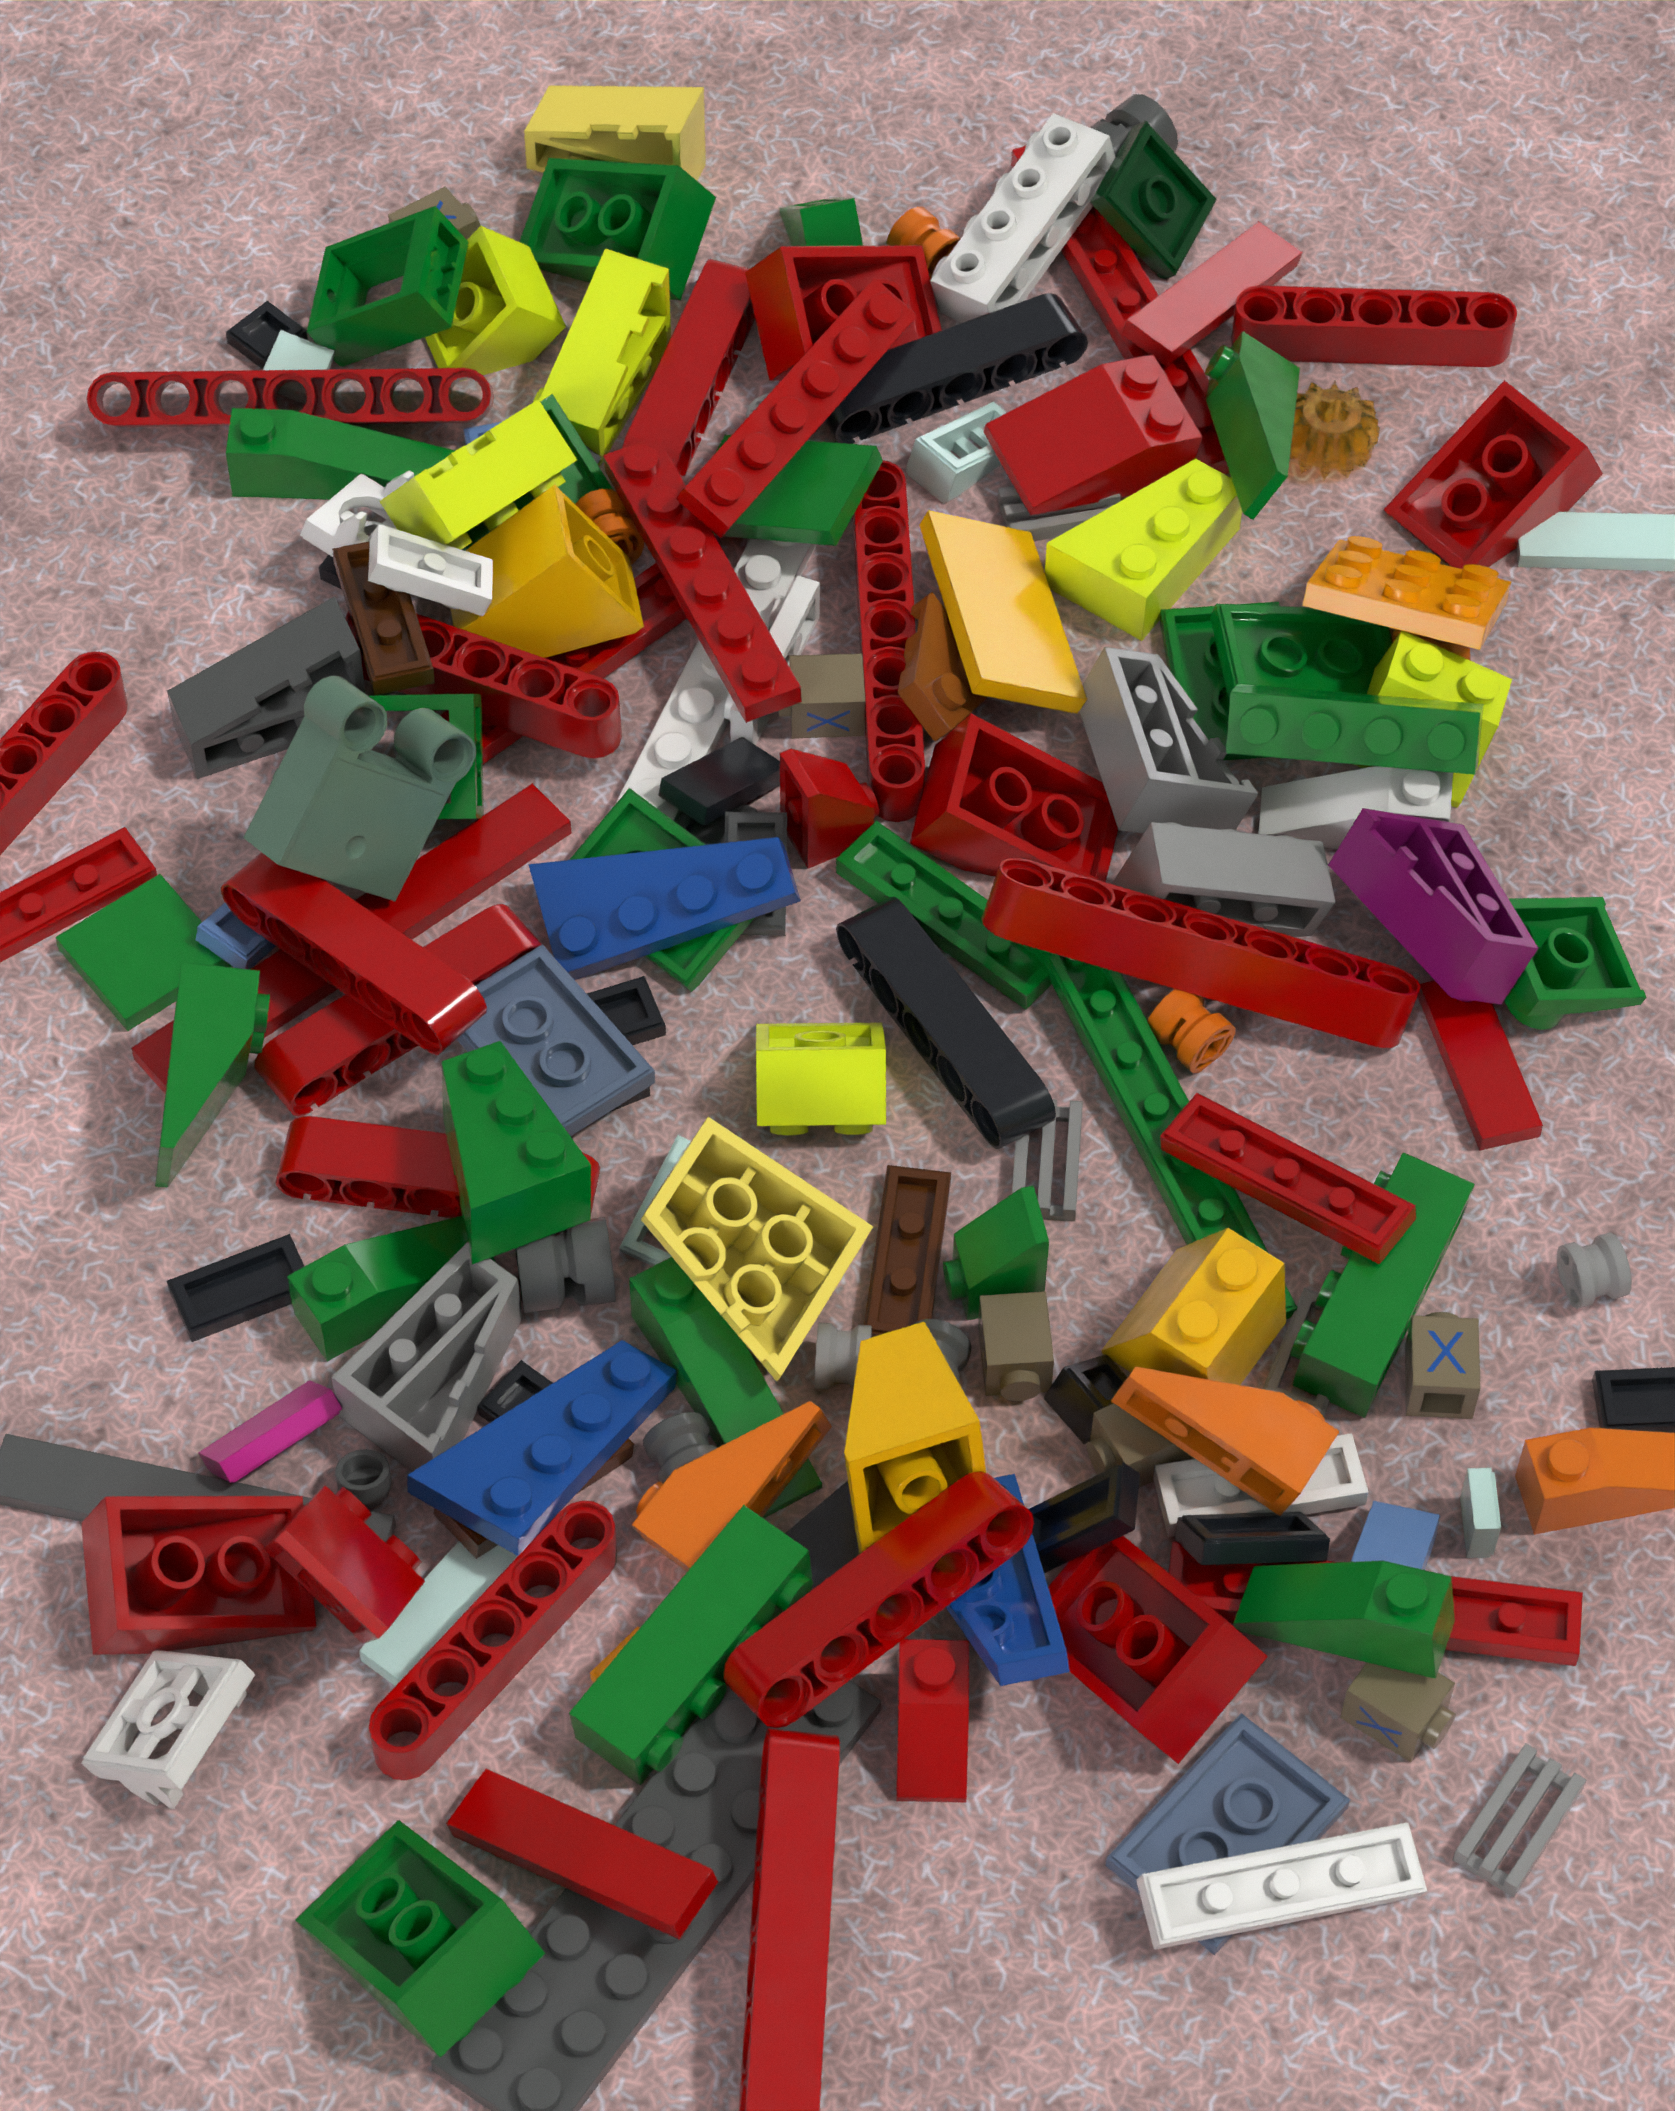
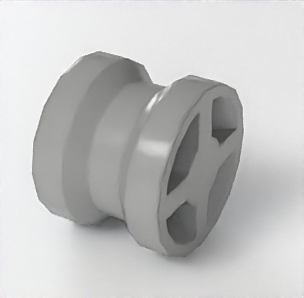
M1610 1232L1595 1237L1592 1244L1583 1247L1575 1242L1558 1247L1557 1268L1559 1278L1571 1305L1576 1309L1592 1305L1598 1296L1608 1295L1616 1299L1630 1294L1632 1288L1630 1266L1625 1250L1615 1234Z
M818 1322L815 1389L828 1390L835 1383L849 1384L854 1389L860 1342L872 1337L871 1325H858L852 1331L837 1330L832 1323Z

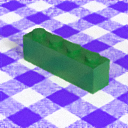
M1237 684L1230 692L1226 753L1475 775L1479 761L1484 704Z
M1404 1152L1392 1175L1380 1171L1374 1184L1416 1205V1220L1381 1264L1345 1246L1342 1247L1340 1255L1349 1260L1342 1274L1332 1269L1329 1271L1315 1303L1316 1306L1324 1310L1317 1324L1308 1320L1304 1321L1289 1355L1300 1360L1292 1383L1293 1386L1315 1396L1317 1394L1323 1395L1330 1400V1403L1363 1418H1366L1407 1334L1411 1317L1416 1315L1458 1229L1475 1186L1470 1181Z
M743 1505L571 1709L569 1716L575 1738L638 1785H641L653 1770L662 1772L679 1753L684 1741L682 1735L697 1716L701 1719L707 1718L721 1703L727 1691L723 1674L725 1663L730 1654L746 1639L811 1591L813 1581L811 1580L812 1571L809 1550Z

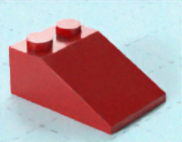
M922 245L780 246L745 272L769 381H781L874 277L918 315L890 349L942 331Z
M1154 354L1100 364L986 423L983 431L1030 516L1098 503L1100 499L1119 493L1120 498L1129 497L1193 461L1196 458L1202 440L1201 433Z
M1504 380L1383 510L1448 566L1463 569L1464 565L1467 564L1490 567L1515 550L1520 537L1556 513L1568 512L1603 475V472L1586 444Z
M971 713L934 746L909 843L961 870L993 877L996 876L1002 860L1022 858L1106 882L1118 827L1103 782Z
M325 1485L263 1549L362 1644L379 1639L390 1628L424 1584L425 1580L415 1572L422 1561L395 1535L392 1534L384 1542L367 1526L365 1522L372 1516V1513L349 1490L342 1486L334 1494Z
M105 1496L81 1522L93 1655L152 1654L155 1650L174 1651L313 1631L317 1627L313 1596L263 1549L304 1507L303 1496Z
M1121 1536L1069 1561L1048 1586L1067 1650L1070 1673L1177 1764L1182 1761L1268 1657L1226 1619L1125 1536Z

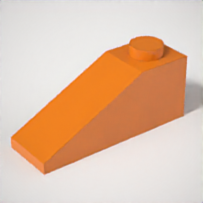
M1141 1367L1133 1369L1111 1400V1402L1279 1516L1301 1494L1340 1432L1325 1422L1324 1416L1315 1407L1300 1400H1293L1282 1392Z
M808 1401L675 1469L664 1483L656 1482L646 1491L637 1506L636 1514L638 1517L632 1523V1526L646 1542L685 1571H688L743 1505L761 1517L765 1515L832 1428L830 1422L820 1407Z
M1585 1428L1526 1439L1515 1478L1534 1535L1675 1508V1433Z

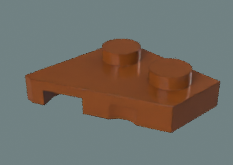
M931 592L914 604L911 609V615L918 619L919 622L917 632L906 640L904 652L906 668L901 672L898 694L935 742L956 727L988 697L972 693L946 609L934 593Z

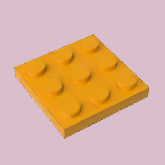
M1350 536L1347 541L1341 539L1337 541L1307 582L1302 606L1480 650L1507 603L1512 581L1499 579V573L1489 567L1467 564L1464 565L1463 569L1440 564L1441 559L1428 552L1408 550L1405 552V555L1382 550L1383 544L1377 540L1362 536Z

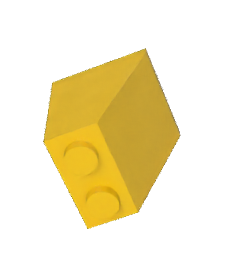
M555 484L465 550L493 559L492 601L484 616L460 609H451L454 627L543 658L631 635L644 627L630 557Z
M1230 1228L1176 1249L1101 1352L1103 1355H1108L1115 1363L1129 1372H1132L1135 1367L1241 1385L1286 1324L1285 1263Z
M925 1321L860 1342L844 1449L859 1554L963 1476L978 1471L986 1473L980 1420Z

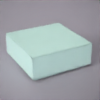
M280 330L263 370L330 369L335 351ZM288 382L278 391V394L306 404V390L299 382Z
M1468 1468L1460 1495L1467 1558H1491L1501 1530L1495 1472H1492L1491 1468Z

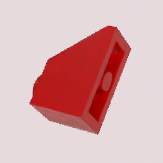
M788 749L780 753V813H787V836L809 869L840 856L874 823V818L879 816V806L871 787L866 782L859 784L846 763L795 749Z
M903 1639L899 1642L896 1801L966 1803L969 1728V1640Z

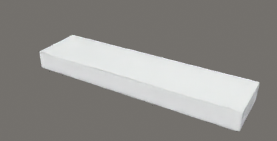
M1408 1822L1146 1873L1136 1880L1154 1950L1418 1897L1427 1892Z

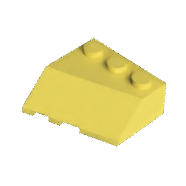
M707 1117L690 1141L641 1218V1221L776 1381L780 1379L874 1227L710 1117Z

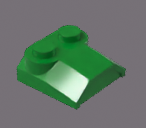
M1603 897L1509 899L1538 947V950L1505 998L1509 1011L1519 1022L1531 1028L1546 1030L1558 1025L1565 1014L1641 1005L1647 998L1634 976L1605 909L1606 903Z

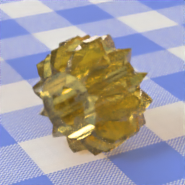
M1336 380L1328 389H1322L1311 382L1305 394L1297 393L1290 459H1298L1301 473L1316 466L1320 468L1319 471L1323 480H1325L1331 469L1336 468L1339 473L1348 478L1354 469V465L1366 467L1368 460L1372 456V450H1374L1375 444L1378 443L1380 432L1378 419L1375 418L1374 401L1361 400L1358 387L1346 392L1339 390Z

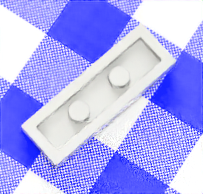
M798 575L787 597L780 595L776 599L769 619V632L788 665L789 656L802 654L820 617V582ZM728 694L724 708V718L730 720L731 742L743 737L756 745L771 714L745 723L733 699Z
M1352 1433L1336 1436L1301 1494L1285 1512L1301 1511L1304 1515L1366 1505L1368 1489ZM1196 1459L1155 1465L1153 1479L1168 1537L1176 1535L1177 1519L1183 1515L1273 1512Z

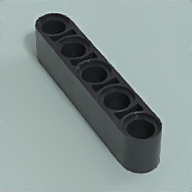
M1042 294L889 349L828 417L825 423L837 442L854 444L856 443L854 440L856 437H859L862 441L908 424L906 421L908 418H911L914 422L959 405L958 400L960 399L966 403L1011 386L1009 382L1012 380L1015 384L1061 368L1059 363L1065 362L1066 365L1075 363L1086 351L1088 339L1057 294Z
M890 897L837 924V938L843 953L849 960L853 958L857 960V963L853 964L854 968L992 1147L1000 1149L1055 1120V1106L1041 1078L898 898Z

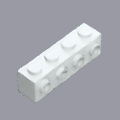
M1053 113L1043 128L1030 137L1025 151L1009 173H1005L999 179L993 196L982 211L969 220L962 238L951 253L943 257L936 265L930 282L941 313L960 323H964L1025 301L1093 207L1090 201L1115 159L1109 135Z

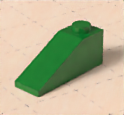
M459 1216L348 1243L287 1276L294 1314L327 1362L371 1338L467 1242L469 1243L465 1219Z
M1384 1560L1254 1566L1233 1624L1239 1632L1436 1679L1455 1622L1452 1576Z

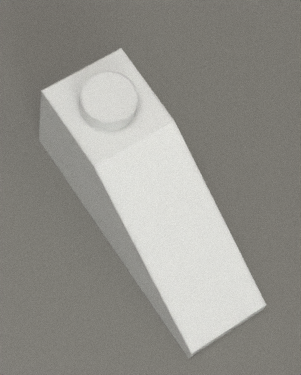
M1372 766L1262 787L1258 834L1271 836L1288 835L1297 839L1323 841L1324 848L1338 849L1362 808L1450 822L1453 773Z

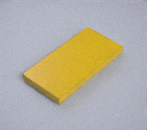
M928 510L919 526L972 693L1078 714L1087 697L1031 532Z

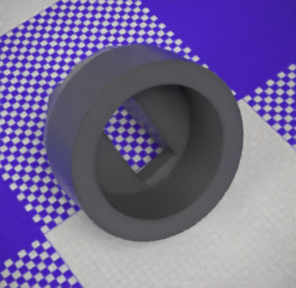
M362 1449L348 1453L338 1462L335 1469L338 1491L342 1486L345 1487L368 1510L380 1505L389 1496L392 1479L389 1462L384 1455L374 1450Z

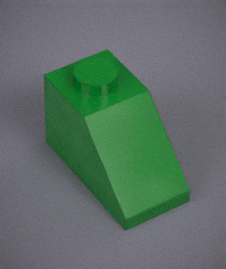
M831 197L779 208L791 246H863L855 198Z
M1034 1185L1018 1189L954 1233L952 1260L943 1261L944 1280L950 1300L961 1298L967 1320L979 1318L980 1296L1045 1292L1049 1238Z

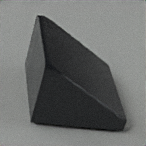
M1105 1354L1063 1367L1046 1393L1044 1400L1083 1444H1086L1091 1439L1094 1412L1113 1404L1111 1400L1127 1379V1376Z

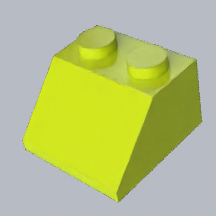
M480 226L467 239L469 243L452 328L427 336L425 339L438 368H468L486 375L534 361L566 325L530 247Z
M1401 631L1376 666L1367 694L1484 704L1479 767L1499 726L1512 679L1408 632ZM1356 765L1360 768L1372 767L1368 765ZM1453 773L1452 807L1458 808L1474 777L1473 774Z
M883 1023L756 1024L757 1126H770V1132L777 1135H800L808 1132V1126L834 1125L836 1133L859 1135L872 1132L873 1125H886V1046Z

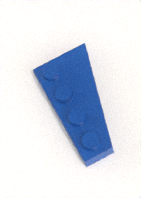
M779 837L528 864L553 956L574 980L801 901L785 846Z
M621 1340L408 1474L407 1492L519 1556L676 1388L677 1370Z
M1015 1474L994 1478L1024 1505ZM1031 1534L1027 1543L1015 1555L946 1607L1000 1686L1033 1681L1070 1672L1067 1650L1034 1537Z

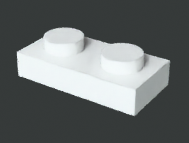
M378 524L370 539L368 581L383 585L393 591L406 592L441 603L451 609H460L484 616L492 601L493 559Z

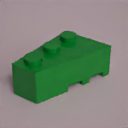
M497 1041L442 1061L443 1120L453 1171L457 1178L462 1217L465 1219L472 1265L590 1221L591 1164L503 1043Z

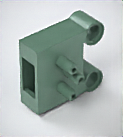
M329 676L317 682L307 694L304 703L305 716L279 768L274 772L273 780L243 838L280 866L396 901L456 782L463 778L472 767L476 756V746L471 737L430 708H419L403 717L397 726L394 735V747L398 753L396 758L373 751L371 749L379 743L387 727V713L384 707L341 676Z

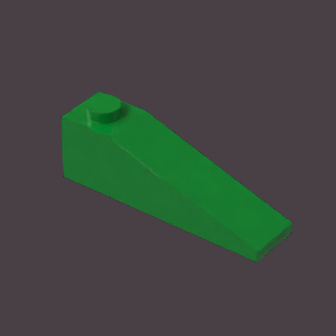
M1242 332L1230 348L1222 345L1208 363L1205 374L1209 376L1206 402L1242 512L1254 520L1288 477L1300 368L1247 333Z
M232 408L226 446V459L233 497L330 500L360 474H364L385 488L392 479L410 470L416 476L447 458L448 455L456 450L293 410Z
M672 1257L629 1278L631 1316L661 1362L677 1370L676 1385L694 1412L704 1416L709 1426V1435L717 1447L784 1414L746 1344ZM809 1458L763 1516L764 1518L822 1488V1482Z

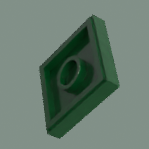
M1144 121L1133 126L1090 203L1159 278L1166 280L1177 274L1217 199L1151 125Z

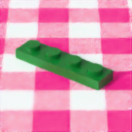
M875 821L836 859V873L877 903L893 896L898 898L936 946L1025 1010L1052 985L1050 982V972L1045 963L1041 964L1036 954V948L1003 939L986 929L982 922V916L988 901L986 898L878 821Z

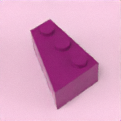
M1362 808L1328 864L1451 998L1463 1002L1479 1001L1502 1004L1538 950L1536 943L1463 824Z

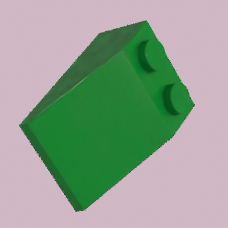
M549 158L519 242L530 247L540 270L588 283L591 282L605 249L668 268L670 300H681L716 196L678 165Z
M181 962L155 1187H169L246 1075L249 1053H262L264 1033H266L270 994L258 993L260 971Z
M399 1819L295 1919L401 2025L440 2058L456 2042L468 2035L474 2024L508 1990L518 1985L525 1977L527 1971L545 1954L502 1898Z

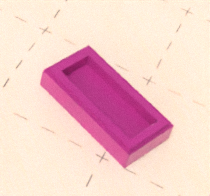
M309 1380L198 1453L212 1474L230 1483H235L340 1414L339 1411L342 1410V1407L332 1389Z

